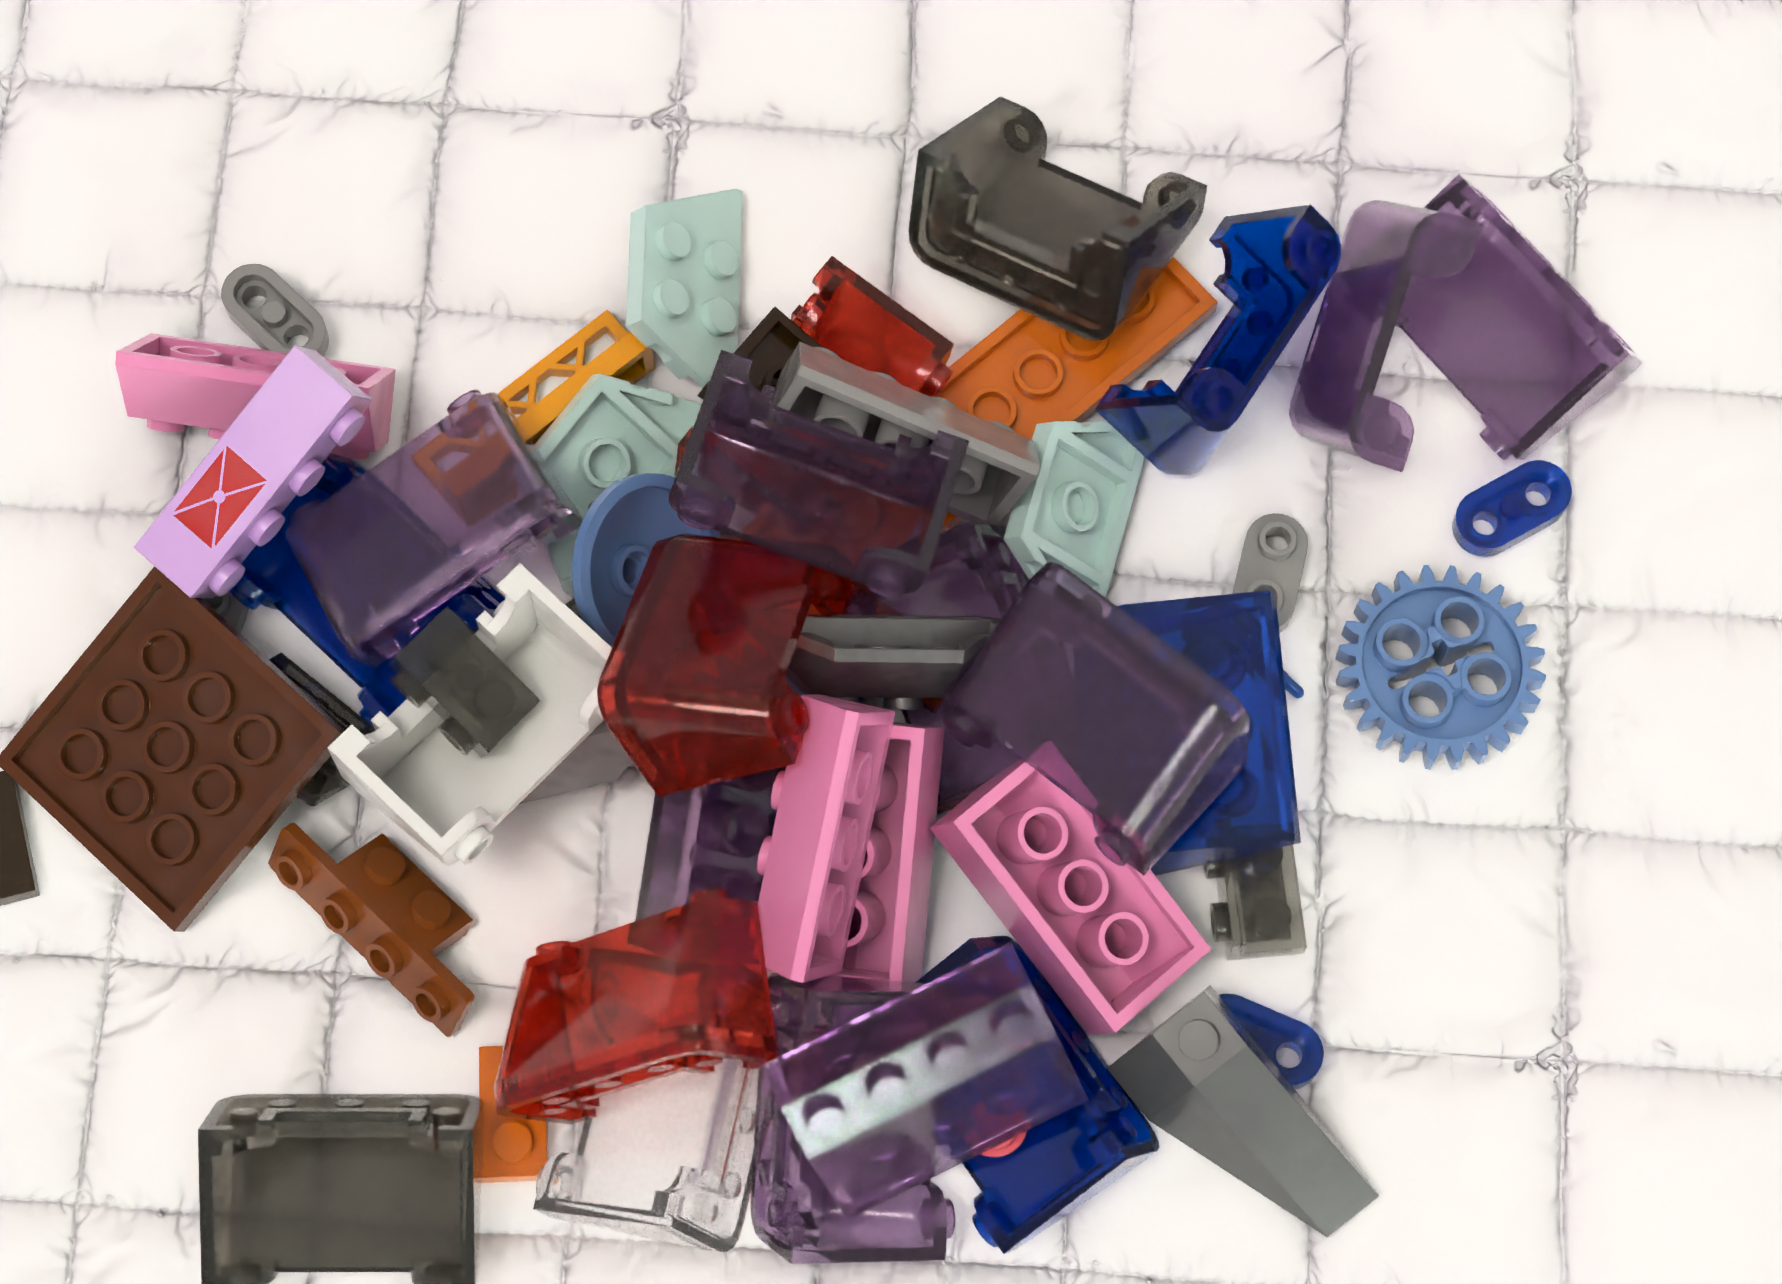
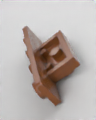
M292 822L281 829L268 861L270 868L276 873L281 883L287 888L294 890L321 916L330 930L340 934L367 960L369 966L377 975L386 978L413 1004L415 1010L423 1019L432 1022L447 1037L457 1032L475 996L436 956L464 937L473 919L384 834H380L337 864L297 824Z

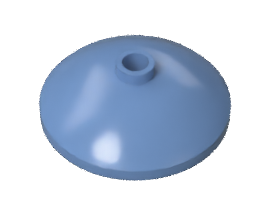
M642 473L624 477L607 487L596 498L587 511L576 537L572 559V584L581 620L631 666L641 665L646 668L667 667L685 659L700 646L718 616L725 588V552L717 522L701 496L689 485L675 477L657 473Z

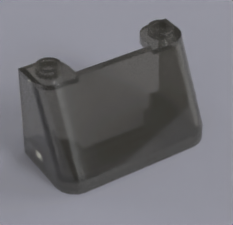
M1001 96L920 148L917 155L908 229L909 242L913 252L920 261L934 270L1093 341L1106 339L1127 322L1198 224L1203 213L1208 186L1185 175L1167 172L1160 174L1147 185L1142 203L1045 161L1047 133L1042 121L1028 108Z
M244 1094L220 1099L215 1103L198 1128L201 1284H268L276 1278L278 1272H411V1281L414 1284H477L479 1277L484 1133L483 1100L476 1096L463 1094Z

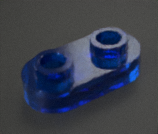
M1534 460L1518 466L1469 493L1459 503L1452 520V532L1455 540L1461 548L1472 555L1490 557L1547 528L1562 517L1570 502L1572 488L1568 476L1560 467L1551 462ZM1531 491L1539 492L1544 496L1546 504L1541 506L1531 504L1526 498V493ZM1484 520L1491 524L1494 532L1489 535L1480 534L1474 529L1473 522Z
M1235 994L1219 995L1295 1090L1306 1086L1315 1078L1323 1062L1324 1050L1321 1039L1310 1026ZM1281 1048L1294 1050L1299 1057V1064L1293 1068L1283 1067L1277 1061L1276 1052Z

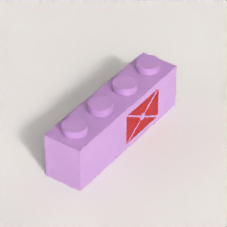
M294 345L133 548L190 598H214L216 595L219 597L225 595L243 576L245 567L241 563L256 545L259 547L265 545L279 532L285 522V517L281 513L296 495L301 497L307 494L319 482L325 472L322 462L334 447L347 444L360 431L366 419L362 412L372 399L316 350Z

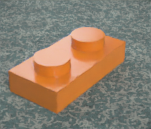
M545 1044L479 1047L480 1179L482 1183L549 1180L547 1048Z

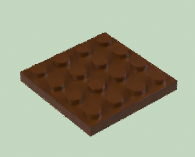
M154 566L1 752L0 767L174 932H185L331 756L327 747L345 729L202 598H190Z

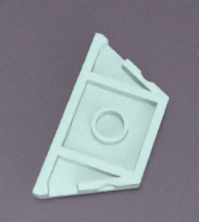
M737 188L648 204L630 214L626 328L645 347L653 349L660 356L662 364L679 380L690 376L702 389L738 349L743 191Z
M592 374L514 469L561 587L570 597H574L572 584L574 546L589 504L596 500L607 487L627 476L657 473L675 477L723 418L708 404L680 398L672 393L658 389L633 385L629 381L604 374Z
M1148 420L1132 422L1090 421L1077 423L1076 421H1053L1036 424L1032 440L1035 443L1040 469L1036 479L1012 507L1003 540L1067 639L1075 645L1093 644L1154 426Z

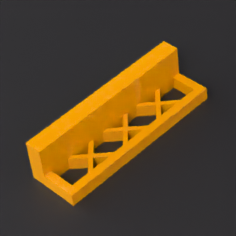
M606 310L413 458L415 466L456 513L463 518L516 477L514 469L592 374H604L629 381L630 384L635 385L655 369L653 349L645 347L630 331L627 332L616 318ZM607 333L615 343L584 365L586 348ZM577 356L576 365L567 364L570 360ZM548 377H570L536 403L538 385ZM528 394L527 402L519 401L522 397ZM502 413L520 414L518 418L488 440L491 421ZM478 431H480L479 439H469ZM452 451L472 452L445 474L435 465Z

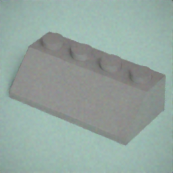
M802 342L798 343L780 373L760 431L763 435L992 531L995 530L1036 479L1040 469L1034 441L1016 434L1009 426L1000 422L983 420L957 409L952 402L944 398L929 397L899 384L890 375L881 372H870L840 359L836 353L829 349L811 347Z

